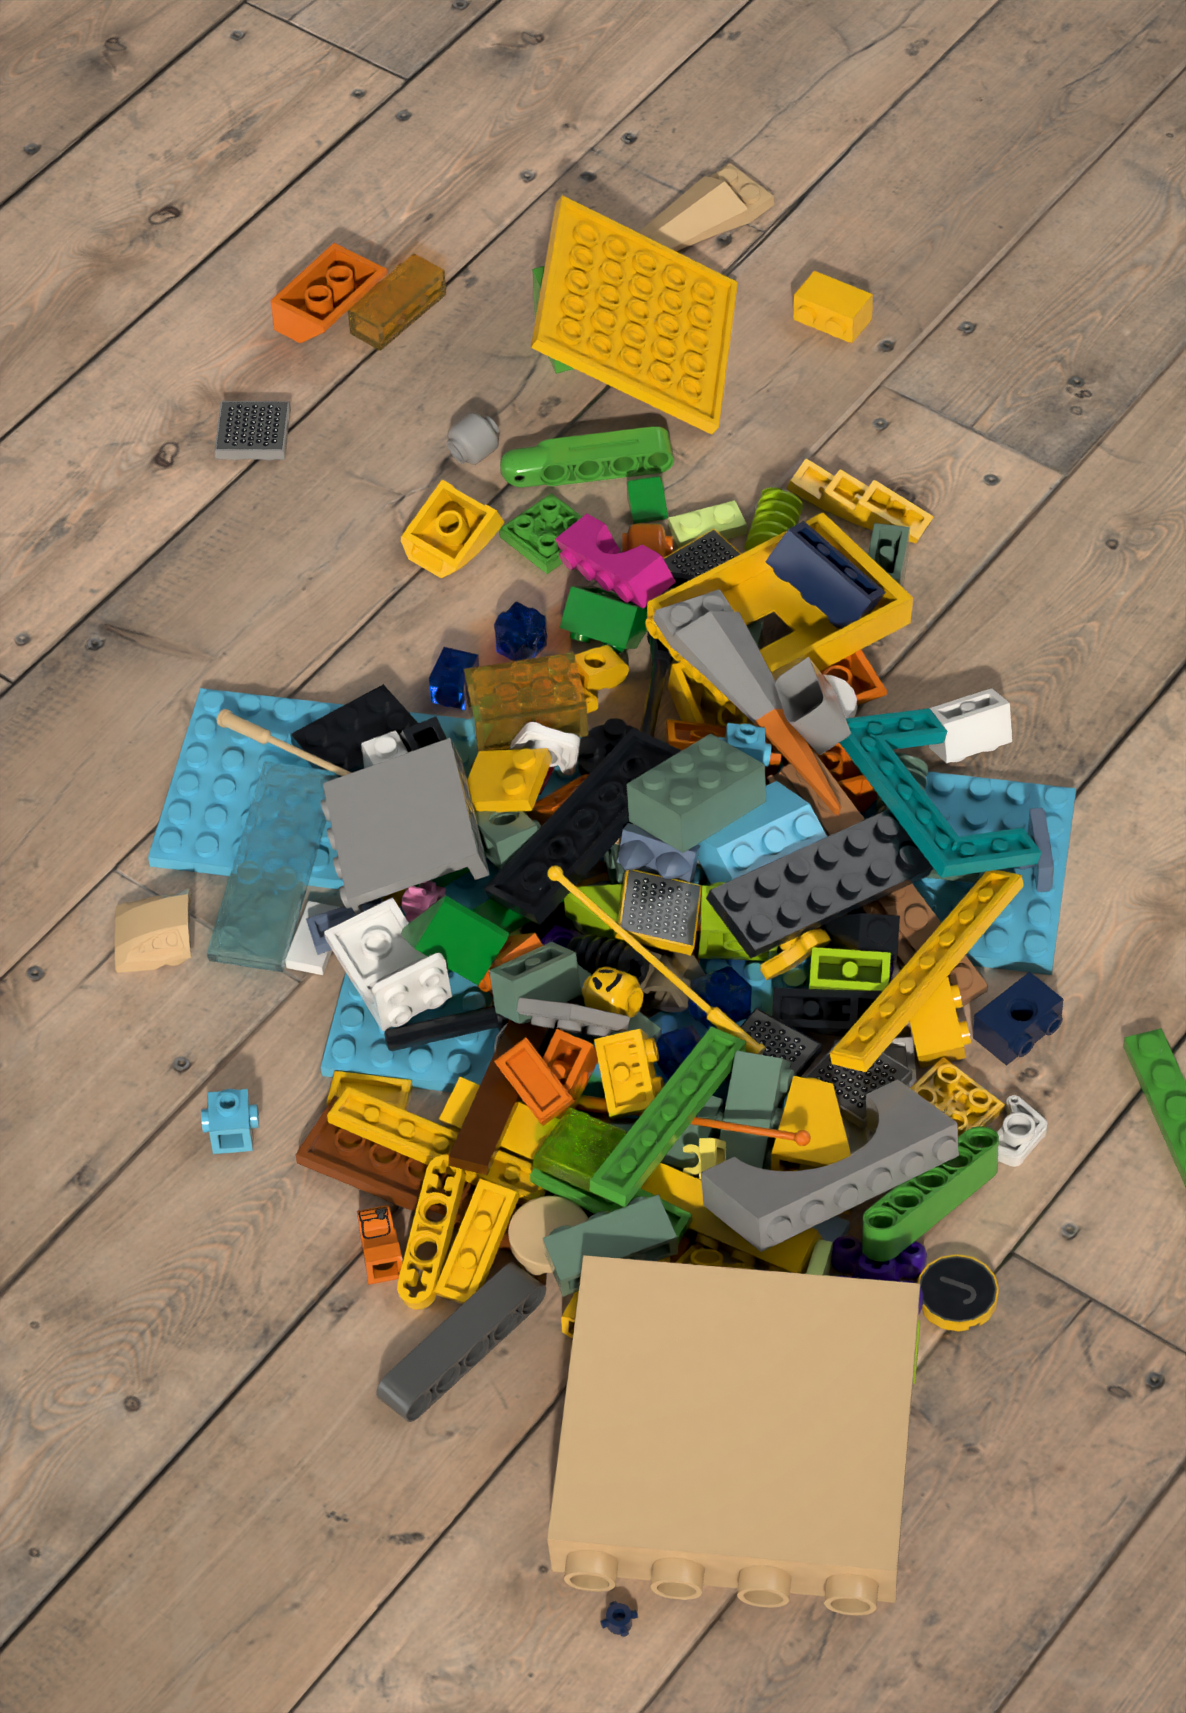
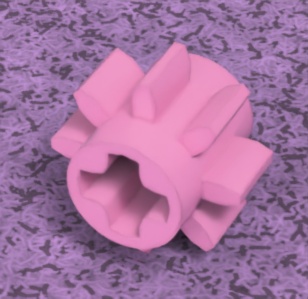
M433 881L420 883L419 887H409L402 897V909L406 913L405 918L407 921H413L444 897L446 889L436 886V882Z

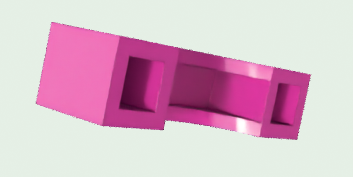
M585 514L555 538L562 551L559 553V557L568 569L580 571L588 581L592 579L597 581L605 591H614L626 603L631 601L639 607L645 608L648 601L661 595L676 582L662 556L643 544L629 551L618 553L620 549L606 524L589 514Z

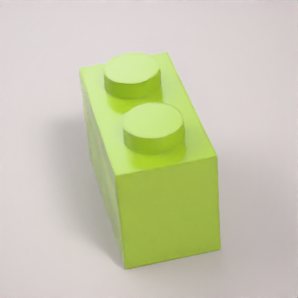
M813 947L809 989L883 991L889 985L891 953Z

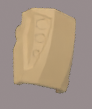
M190 888L178 893L151 896L116 906V973L156 970L163 965L176 966L182 964L186 959L191 958L189 940Z

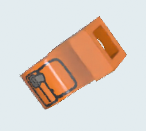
M389 1205L358 1210L357 1218L368 1285L399 1279L403 1263L396 1229L393 1227ZM395 1262L387 1270H377L373 1267L374 1265Z

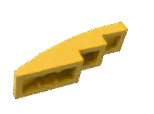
M808 459L804 460L786 488L815 506L872 531L874 523L910 527L909 542L912 543L918 542L934 518L931 514L876 480H873L868 487L841 469L834 476Z

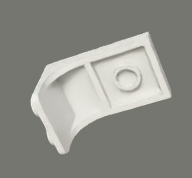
M393 897L324 931L327 943L382 1031L391 1027L402 1026L411 1017L427 1009H435L452 997L446 960L441 953H435L429 957L422 954L401 936L402 928L408 925L409 922Z

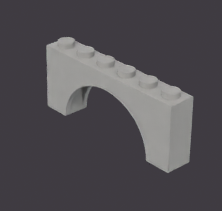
M897 1079L866 1094L867 1127L874 1135L865 1146L853 1155L827 1166L802 1171L766 1170L748 1165L736 1157H732L701 1172L703 1205L762 1252L959 1156L957 1122Z

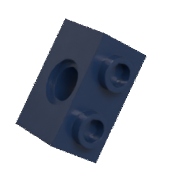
M1028 972L974 1015L973 1039L1007 1066L1018 1056L1024 1057L1027 1055L1034 1044L1043 1036L1052 1035L1058 1030L1063 1021L1064 999L1035 975Z

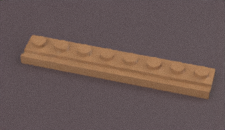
M812 750L841 806L839 815L834 814L791 763L783 767L781 772L776 775L768 776L767 785L778 781L810 803L828 837L865 819L814 750ZM913 884L859 908L861 913L900 916L897 962L902 968L941 924V921ZM966 955L948 975L950 986L958 984L963 1006L988 991L987 983Z

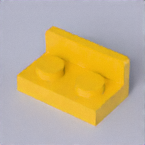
M642 1029L594 1039L609 1117L615 1119L644 1112L665 1086L663 1078L661 1076L656 1077L653 1063L659 1061L655 1039L648 1038V1035Z

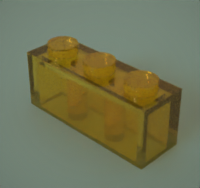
M412 254L403 263L398 264L389 275L379 281L348 310L350 334L380 351L446 296L445 270L416 254Z

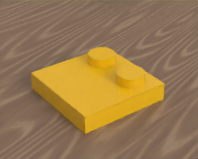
M548 748L479 751L467 779L474 811H532L552 761Z

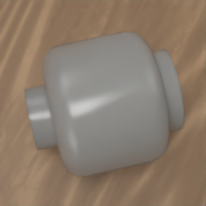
M470 413L448 431L449 440L446 442L447 447L458 462L476 465L498 448L499 443L496 434L499 433V428L489 416L483 418L477 413Z

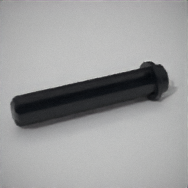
M492 1001L493 1006L387 1029L384 1037L388 1050L396 1051L493 1028H498L500 1032L509 1019L496 1013L494 1001Z

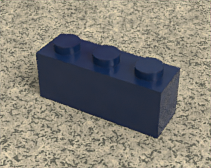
M804 521L788 529L765 561L773 568V572L778 578L789 582L795 587L807 603L818 607L828 616L830 623L838 629H842L870 614L886 593Z

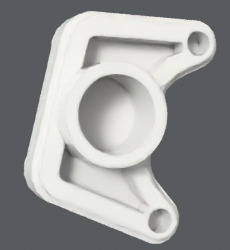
M529 722L511 741L509 750L548 748L552 757L550 767L558 765L565 775H572L576 770L580 738L575 734L551 729L537 722Z
M1012 1095L1006 1100L1008 1116L1005 1118L1003 1126L997 1131L999 1136L998 1162L1016 1167L1023 1163L1042 1138L1046 1136L1047 1121L1019 1096Z

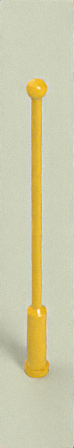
M554 865L548 869L549 879L559 881L707 1013V1019L715 1027L746 1041V1052L762 1055L766 1049L762 1043H757L718 1007H711L570 882L563 875L561 867Z

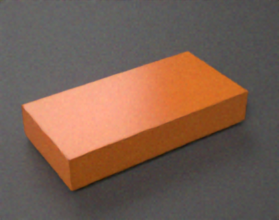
M526 1037L494 1061L542 1126L575 1102Z

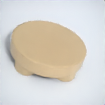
M543 1196L532 1199L522 1205L510 1221L508 1234L512 1253L531 1275L553 1273L545 1255L543 1238L549 1236L550 1232L558 1227L565 1225L573 1227L588 1220V1217L579 1205L563 1197Z

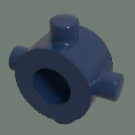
M613 1601L607 1609L606 1619L600 1620L603 1629L608 1628L613 1634L626 1637L629 1635V1630L632 1627V1619L638 1618L637 1611H631L627 1605Z

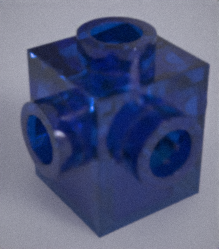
M517 601L506 612L503 611L498 615L494 623L496 652L526 668L547 646L548 635L546 633L545 616L538 610L529 608Z
M730 965L691 981L690 988L711 1007H718L735 1023L748 1018L751 1014L752 986ZM689 999L688 1008L692 1017L700 1021L708 1030L711 1026L718 1029L707 1019V1013Z

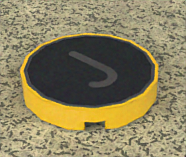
M958 1254L943 1256L927 1264L919 1275L918 1283L923 1291V1315L929 1322L942 1329L958 1332L969 1330L970 1326H975L978 1323L980 1326L986 1323L996 1311L999 1295L996 1277L986 1264L973 1257Z

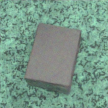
M809 657L778 677L775 682V689L787 721L819 755L851 734L836 691Z

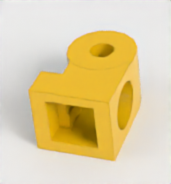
M605 645L571 656L568 675L596 696L597 691L601 689H612L620 685L627 677L629 667L611 646Z

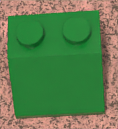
M571 586L559 628L570 631L569 637L574 640L590 643L592 638L603 642V646H611L616 653L623 654L624 649H637L646 634L647 606L641 608L631 601L626 603L617 593L607 592L596 586Z

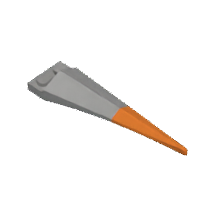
M720 589L656 610L653 620L669 645L712 682L756 727L765 728V736L792 764L834 814L839 815L841 806L807 741L787 721L775 689V680L739 612H734Z

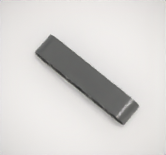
M514 1262L508 1263L385 1375L377 1388V1397L407 1422L415 1421L535 1311L545 1297L546 1286Z

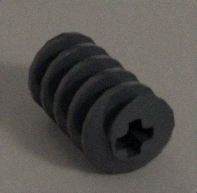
M590 934L584 937H573L566 947L576 952L577 964L591 975L599 968L606 966L634 975L641 985L649 971L650 962L626 941Z

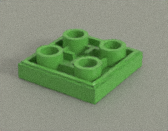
M551 493L499 529V536L548 574L563 564L559 557V553L562 551L555 538L582 518V516Z

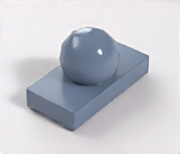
M1032 808L1029 811L1027 834L1038 846L1042 854L1038 864L1013 868L1025 870L1033 867L1037 892H1048L1052 889L1054 863L1046 813L1043 808Z

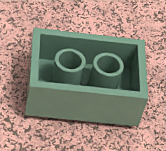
M709 734L627 783L629 822L684 853L766 802L765 764L716 736Z

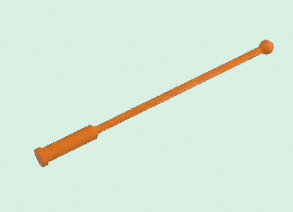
M582 1095L575 1109L609 1115L606 1098ZM643 1112L633 1115L641 1116ZM695 1117L690 1123L692 1125L792 1140L799 1146H806L811 1140V1136L806 1130H799L794 1133Z

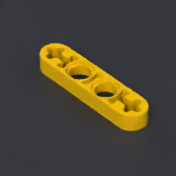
M449 1155L435 1157L426 1169L397 1283V1291L403 1303L414 1310H422L429 1307L437 1296L434 1290L444 1268L465 1184L466 1174L464 1169L448 1166ZM447 1167H450L455 1175L454 1177H447L444 1190L447 1195H451L450 1197L440 1193L442 1182L437 1175L438 1173H445ZM441 1203L447 1207V1214L441 1221L431 1222L426 1219V1212L431 1205ZM426 1241L437 1244V1253L432 1259L421 1260L416 1257V1250L420 1244ZM413 1267L423 1271L421 1283L426 1289L425 1292H418L416 1297H413L408 1290L409 1287H416L419 1278L416 1269H412Z

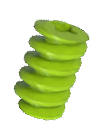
M777 487L763 489L746 539L745 552L797 525L803 509L802 501L796 495Z

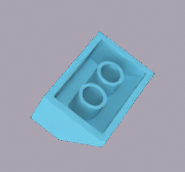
M775 781L766 786L765 803L697 844L700 846L698 860L711 884L716 882L726 883L824 839L827 835L810 803L778 781Z

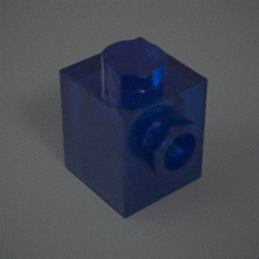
M443 647L429 677L431 702L445 707L466 710L480 680L478 654Z

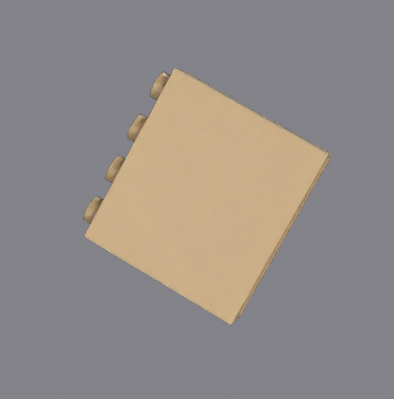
M583 1255L547 1538L552 1572L565 1573L564 1581L568 1585L592 1592L608 1591L615 1588L617 1577L650 1580V1588L654 1593L666 1598L680 1600L700 1597L703 1592V1585L738 1588L737 1597L741 1601L753 1606L767 1608L781 1607L788 1604L790 1593L825 1596L824 1605L829 1610L855 1616L875 1612L877 1601L895 1603L920 1284Z

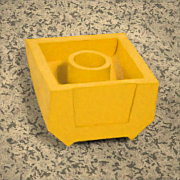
M442 479L402 534L400 541L408 560L439 578H443L456 572L472 560L489 543L505 522L497 510L486 504L479 503Z

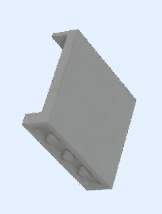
M451 738L323 783L326 799L321 800V806L327 821H331L332 826L327 829V835L332 848L337 850L338 854L337 857L333 858V864L338 877L343 879L344 886L339 887V892L345 908L352 907L356 915L364 912L362 904L465 867L469 868L475 880L490 875L463 762Z

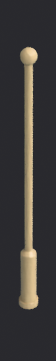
M228 709L221 710L217 716V724L223 728L234 730L262 744H273L340 776L351 773L271 736L269 730L234 715Z

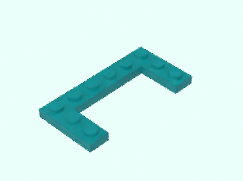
M930 708L846 718L851 734L839 743L941 878L1038 864L1042 852L1023 828L958 836L893 751V749L944 743L948 731Z

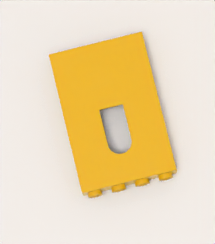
M823 512L805 522L886 592L870 614L846 627L838 629L833 626L826 614L818 607L807 603L795 587L789 582L778 578L773 572V568L765 562L787 531L647 602V619L645 624L649 634L654 639L658 638L669 650L671 656L676 661H680L691 672L695 681L702 683L713 694L717 703L725 706L734 716L742 713V711L669 645L653 620L656 610L720 589L734 612L740 613L746 626L774 611L794 631L759 650L775 682L780 675L807 657L821 671L911 623L913 597Z

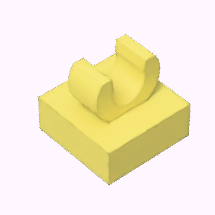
M699 1138V1146L693 1144L684 1146L683 1152L689 1154L696 1153L699 1161L693 1168H683V1172L693 1177L699 1176V1179H701V1172L726 1161V1141L716 1138Z

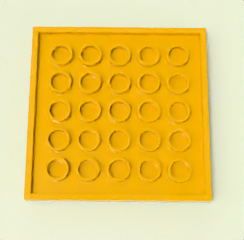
M562 195L555 204L531 348L712 435L719 428L738 282Z

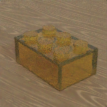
M574 652L464 669L466 700L478 752L510 748L511 741L529 722H537L542 726L564 733H572L578 737L588 736L587 705Z

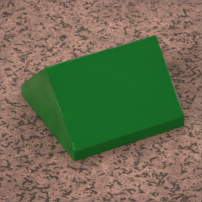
M445 895L402 928L401 936L414 949L428 957L435 953H441L446 960L448 969L479 985L507 941L509 932Z

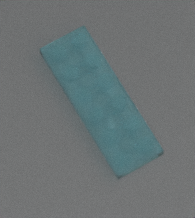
M264 761L207 950L209 961L283 972L286 963L285 959L291 946L327 821L321 806V800L326 799L323 783L338 778L337 774L329 770Z

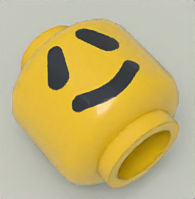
M611 967L599 968L585 980L582 987L585 1007L632 1018L639 1012L643 1003V991L637 978L634 975Z

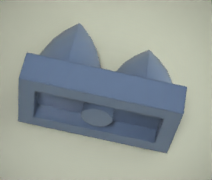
M627 823L622 832L617 863H620L625 870L638 869L662 876L664 879H676L691 883L695 876L700 846L695 845L682 853L640 827Z

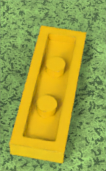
M479 1179L434 1292L438 1296L464 1304L485 1284L520 1197L517 1191Z

